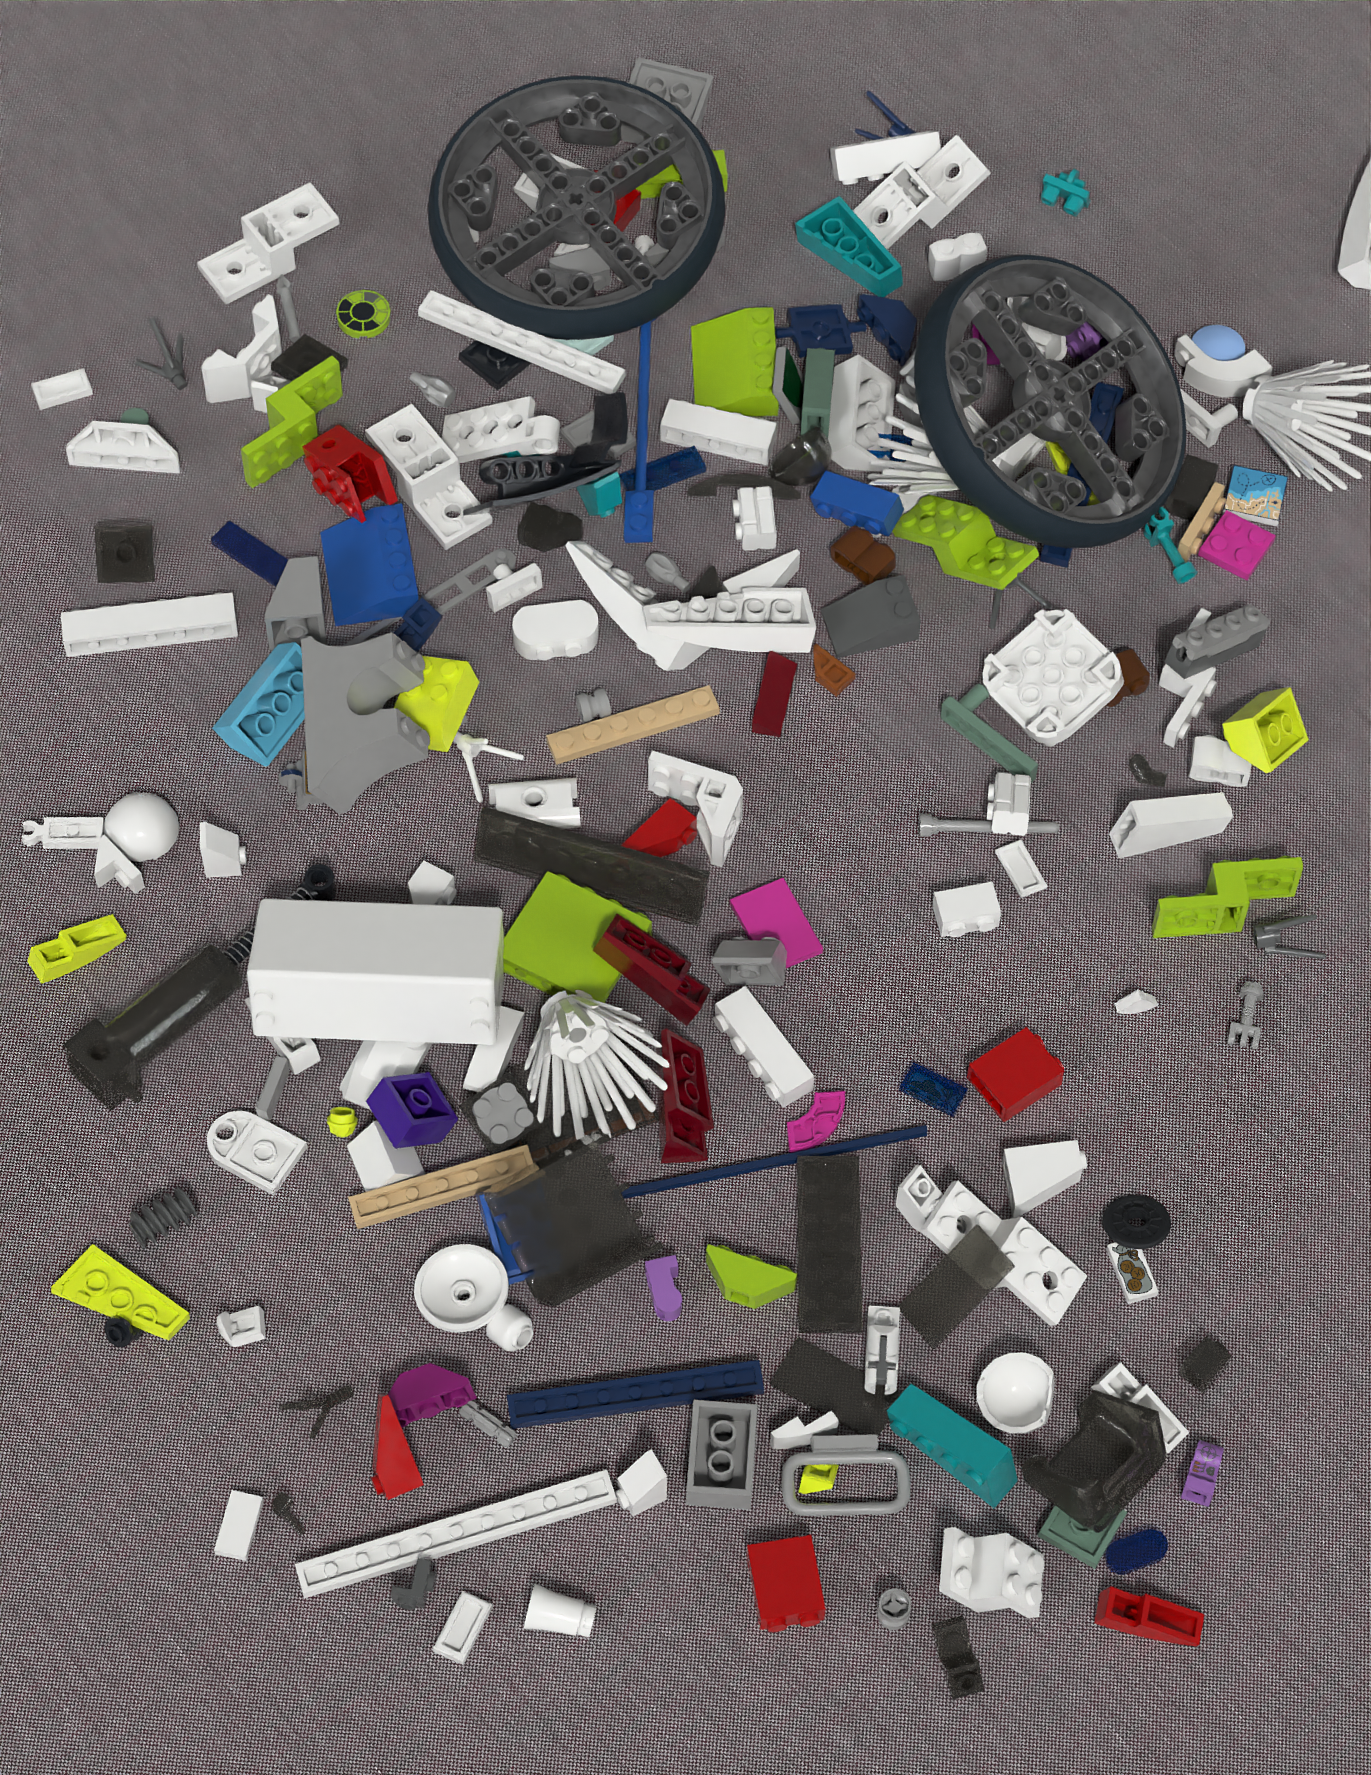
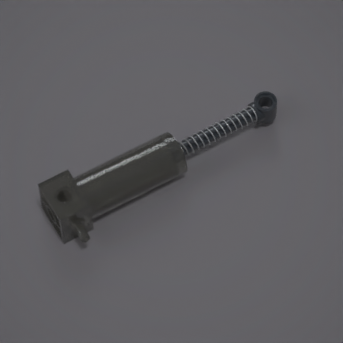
M322 864L311 866L305 873V880L298 885L297 893H292V897L286 899L332 901L336 894L333 871L330 867ZM317 883H325L323 886H315ZM251 927L250 932H245L244 937L240 936L239 941H234L233 946H228L227 951L221 952L214 945L204 943L105 1026L96 1018L93 1019L63 1044L70 1073L109 1111H112L127 1097L135 1104L141 1102L143 1094L138 1090L143 1085L140 1071L242 987L243 983L235 966H239L241 961H245V958L250 956L255 927Z

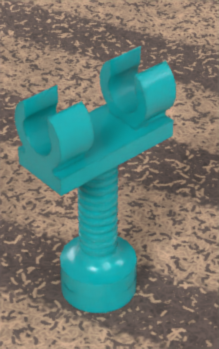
M1160 507L1158 512L1163 520L1156 519L1154 515L1151 516L1149 523L1155 527V530L1151 532L1146 523L1143 534L1150 540L1149 544L1151 547L1162 544L1175 566L1172 575L1178 584H1182L1191 580L1198 572L1192 562H1185L1169 536L1174 522L1172 519L1169 520L1168 511Z

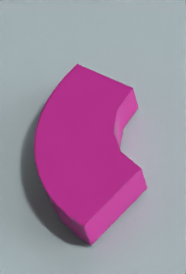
M845 1091L816 1092L814 1103L808 1113L797 1120L787 1122L789 1153L813 1149L832 1135L843 1116Z

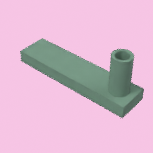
M976 684L959 701L949 696L942 703L941 719L1014 776L1016 774L1029 775L1031 783L1036 779L1038 763L972 713L989 697V692L983 685Z

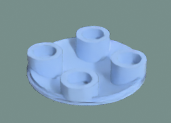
M1209 325L1198 330L1192 337V341L1206 355L1216 360L1233 361L1243 357L1245 354L1244 340L1235 330L1227 326Z

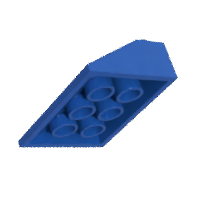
M402 503L374 507L363 512L366 519L363 523L352 517L320 532L335 627L403 617L419 601Z

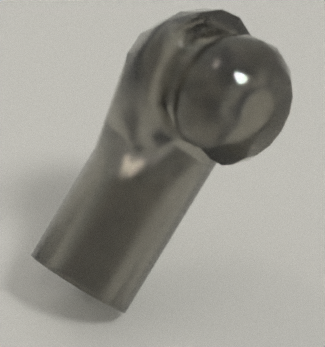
M1142 754L1132 756L1129 761V768L1139 783L1165 787L1167 773L1152 771L1146 757Z

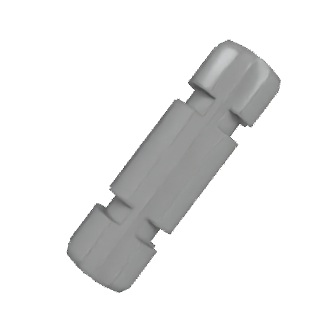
M471 1400L466 1405L461 1406L459 1413L468 1421L472 1419V1424L491 1438L497 1437L496 1441L502 1446L509 1447L514 1442L517 1435L516 1431L508 1425L502 1426L504 1422L486 1409L482 1408L480 1410L479 1404Z

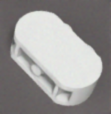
M583 600L525 606L515 614L512 623L514 647L522 657L528 660H549L553 657H575L580 654L589 653L596 646L599 636L597 612L591 604Z

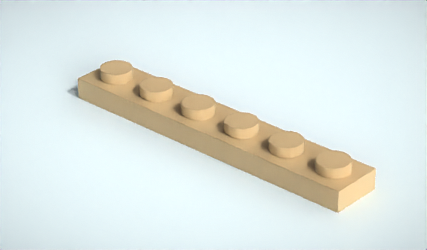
M710 685L546 735V742L557 765L719 715L720 708Z
M524 1145L350 1196L348 1199L356 1227L361 1229L476 1195L479 1192L537 1177L528 1145Z

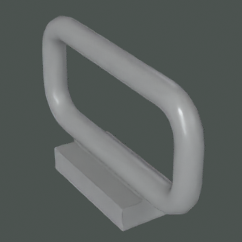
M877 1434L813 1436L810 1442L811 1452L792 1455L782 1467L783 1500L788 1509L796 1515L893 1514L905 1508L910 1500L911 1488L908 1464L896 1452L887 1450L877 1451ZM889 1463L897 1471L898 1494L893 1501L805 1504L799 1502L795 1496L794 1473L796 1468L802 1465Z

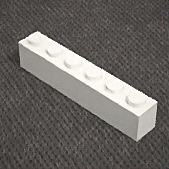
M218 592L213 595L197 597L187 596L172 600L160 599L155 602L129 603L113 607L102 606L88 610L75 609L70 612L61 613L63 644L67 657L238 637L233 592Z

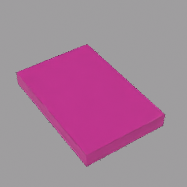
M784 878L730 899V906L749 940L761 941L764 937H772L783 943L787 950L786 968L823 953L821 943Z

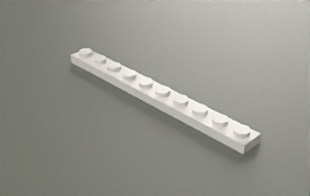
M606 1469L295 1564L303 1596L308 1598L416 1565L418 1558L432 1560L617 1503V1498L608 1470Z

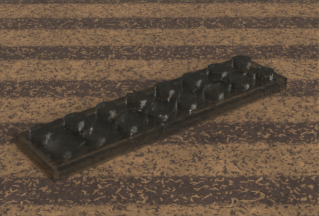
M485 806L480 813L474 854L475 862L540 881L547 871L555 875L561 874L580 887L591 888L597 895L607 900L613 899L629 907L699 926L708 888L709 871Z

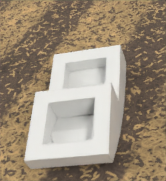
M830 1411L804 1426L797 1416L771 1432L770 1445L773 1449H793L810 1445L813 1436H832L838 1432L839 1420Z

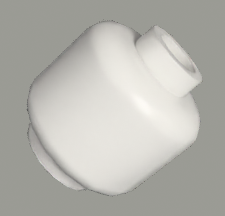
M506 1304L492 1321L487 1323L486 1334L491 1341L505 1351L520 1350L526 1347L532 1339V1320L515 1306Z

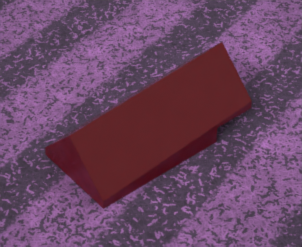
M619 914L615 915L592 950L685 1026H688L698 1014L711 990L687 974L692 965L690 961Z
M665 1028L661 1030L659 1043L662 1047H657L656 1053L669 1063V1068H665L656 1062L657 1075L667 1084V1090L665 1091L657 1086L660 1163L704 1162L708 1160L705 1132L713 1129L714 1123L703 1049Z

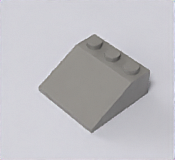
M638 57L628 83L644 88L665 99L685 114L699 131L701 130L714 75ZM620 123L621 140L640 144L649 138L640 131Z

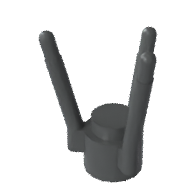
M1316 914L1297 916L1274 923L1253 926L1255 946L1257 949L1264 948L1265 955L1277 953L1307 958H1326L1324 953L1275 947L1276 943H1281L1280 929L1316 920Z

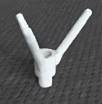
M457 731L453 740L457 744L458 749L462 751L479 803L483 802V797L472 762L473 757H476L480 751L484 750L514 759H524L522 754L487 745L488 739L473 738L468 734L463 735Z

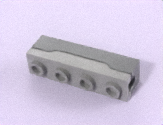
M1248 604L1176 635L1164 662L1183 679L1189 678L1259 647L1271 620L1263 615L1258 608Z

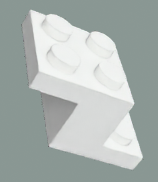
M956 1527L945 1528L939 1592L977 1613L1011 1608L1027 1618L1039 1617L1040 1603L1042 1601L1041 1585L1042 1572L1044 1571V1554L1008 1533L974 1538Z

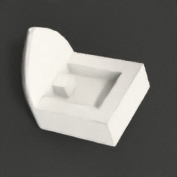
M260 1306L232 1314L222 1312L217 1317L219 1333L232 1347L266 1339L264 1311Z

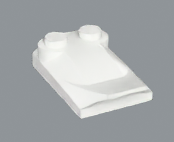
M364 1040L339 1087L343 1093V1099L371 1110L366 1100L383 1077L416 1074L432 1043Z

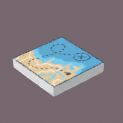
M1233 465L1222 515L1227 510L1245 520L1278 526L1288 476Z

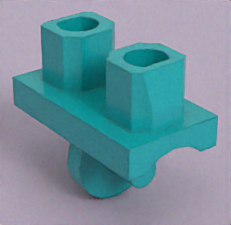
M1073 169L1069 175L1061 172L1059 178L1046 173L1043 179L1042 203L1054 207L1058 198L1062 197L1067 200L1063 210L1074 217L1079 214L1083 207L1088 208L1091 202L1089 199L1090 191L1083 189L1086 182L1078 179L1080 171Z

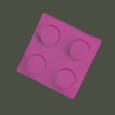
M1226 510L1200 547L1198 556L1248 581L1274 543L1276 535Z

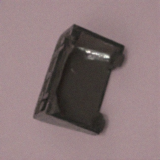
M1094 1390L1078 1408L1081 1429L1049 1463L1046 1457L1034 1454L1025 1461L1021 1469L1027 1485L1088 1530L1099 1533L1115 1519L1160 1470L1165 1461L1166 1447L1158 1411Z

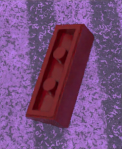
M769 651L752 720V732L780 738L797 663L773 651Z

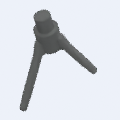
M150 318L149 322L167 363L163 365L162 369L140 360H136L135 364L157 373L165 379L168 378L171 383L176 385L178 390H182L187 386L182 368L183 334H178L176 360H173L154 318Z
M1020 572L1005 587L1010 588L1018 585L1045 608L1050 609L1051 607L1050 603L1020 579L1022 576ZM1000 589L996 590L990 629H994L1003 592Z

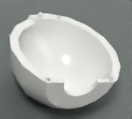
M133 792L121 798L110 809L104 822V835L129 861L142 862L150 859L156 860L167 853L176 842L180 827L177 814L165 799L153 793Z
M1026 1352L1007 1353L994 1359L983 1370L977 1384V1403L983 1416L995 1428L1011 1434L1030 1433L1043 1427L1049 1418L1055 1385L1054 1373L1041 1358Z

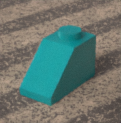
M610 472L576 487L589 516L599 515L600 518H604L616 511L614 507L622 503L618 472Z

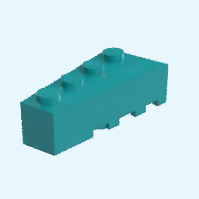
M840 196L795 223L798 243L876 296L884 298L903 285L902 266Z
M912 1383L888 1408L890 1428L897 1436L910 1441L921 1452L930 1457L992 1508H995L1018 1482L1012 1452L1009 1447Z

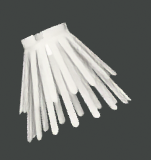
M1334 360L1277 376L1263 374L1257 377L1254 381L1260 382L1256 390L1249 388L1246 392L1243 402V418L1251 421V424H1247L1248 427L1257 429L1299 478L1300 473L1296 467L1308 479H1314L1319 485L1322 484L1326 489L1333 492L1331 485L1313 470L1315 468L1341 489H1347L1343 481L1327 470L1290 438L1354 478L1360 479L1362 477L1359 471L1339 460L1340 455L1338 452L1302 431L1371 461V452L1346 442L1351 438L1348 432L1326 424L1371 436V427L1322 414L1356 418L1358 415L1356 411L1371 413V404L1327 399V396L1355 397L1359 393H1371V386L1303 385L1371 378V371L1352 372L1367 369L1370 365L1342 368L1347 364L1346 362L1332 364Z
M906 376L907 383L915 389L914 379L911 376ZM901 393L896 394L895 397L898 402L920 415L917 403ZM972 405L963 409L977 439L992 429ZM887 415L885 417L887 423L902 429L905 436L914 440L911 442L912 446L883 438L877 439V445L896 450L892 454L894 458L907 461L897 462L883 459L871 461V465L888 468L884 469L882 474H869L867 476L868 479L876 480L871 481L868 485H912L899 491L903 494L960 490L937 458L925 430L894 416ZM1008 449L992 460L998 468L1001 459L1005 460Z
M575 990L577 995H567L566 991L558 992L549 998L541 1008L542 1021L539 1022L540 1026L530 1047L531 1050L524 1069L527 1070L530 1067L534 1057L527 1089L528 1091L531 1090L530 1102L533 1103L536 1099L541 1074L538 1096V1121L541 1123L544 1120L552 1055L553 1132L557 1137L561 1135V1116H564L563 1064L575 1135L578 1142L583 1143L585 1141L581 1117L587 1118L589 1115L581 1077L604 1140H609L611 1133L598 1096L605 1111L610 1112L613 1109L606 1089L627 1127L630 1130L634 1129L636 1122L607 1070L627 1098H633L635 1093L650 1112H654L656 1106L613 1051L642 1079L647 1080L649 1078L664 1091L667 1090V1084L611 1032L663 1067L669 1068V1063L666 1059L623 1029L655 1047L660 1048L662 1045L653 1039L650 1031L617 1015L634 1021H641L642 1019L638 1016L622 1011V1008L596 1001L591 995L582 990Z

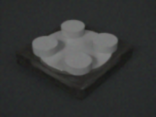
M511 1072L506 1073L458 1105L490 1155L500 1153L544 1123L543 1121L541 1123L538 1121L537 1111Z

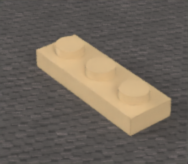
M1217 482L1213 484L1179 542L1178 551L1185 562L1188 561L1191 554L1196 555L1203 541L1201 539L1203 533L1209 534L1215 520L1213 516L1215 513L1220 514L1226 503V499L1223 498L1224 485Z

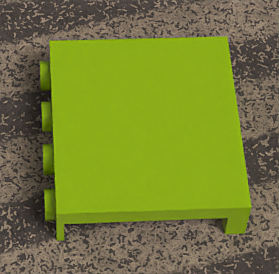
M547 871L504 937L503 970L505 973L551 996L562 991H566L567 995H577L575 990H582L591 995L594 1000L605 1003L622 974L592 950L616 914H619L650 936H652V921L640 912H632L624 908L613 899L607 900L597 895L591 888L580 887L572 883L564 875H555Z

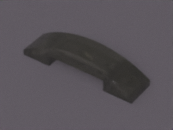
M751 474L718 476L702 481L688 489V496L716 497V486H769L772 488V499L800 500V492L793 487L772 478Z

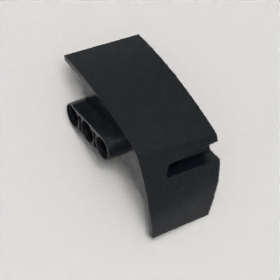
M624 392L595 397L592 440L586 446L577 447L573 455L512 457L485 461L480 467V478L487 485H497L498 500L463 510V515L484 514L524 505L581 486L620 467L622 460L604 459L610 447L626 444L628 416ZM546 462L551 465L550 475L545 472ZM520 464H523L526 470L524 477L519 473ZM494 465H496L500 471V475L498 478H495L492 472Z

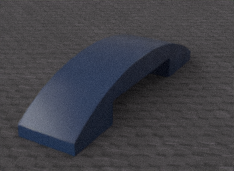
M421 598L402 617L405 622L394 634L402 641H405L415 652H418L439 624L442 615L424 598Z

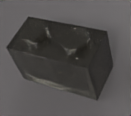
M1187 454L1174 489L1166 500V510L1168 513L1192 522L1215 483L1219 465Z

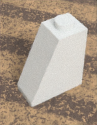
M1077 1140L1004 1149L1002 1166L1012 1217H1020L1080 1181L1082 1170L1087 1168V1161L1084 1150H1079Z

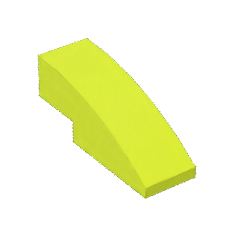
M111 914L59 932L57 939L31 947L27 962L40 983L43 984L96 960L125 941L127 936L114 915Z

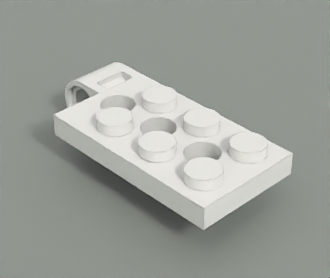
M531 396L445 415L442 440L459 459V463L517 450L523 457L537 453L549 455L555 453L558 449L560 422L556 418L547 415L534 417L536 402ZM522 421L518 427L514 428L518 422Z

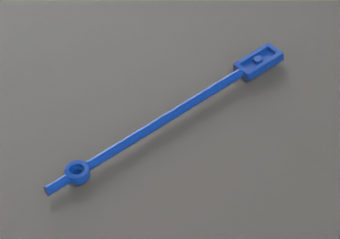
M657 318L641 325L635 491H626L625 543L653 542L655 497L654 490H646L651 325L652 321Z

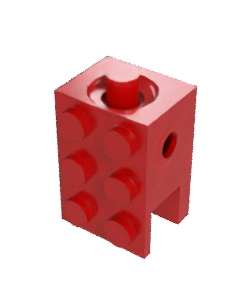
M338 424L302 446L306 456L304 463L314 478L312 481L314 489L319 495H325L334 506L338 505L347 516H353L361 523L366 521L360 504L374 495L387 505H392L398 501L383 456Z

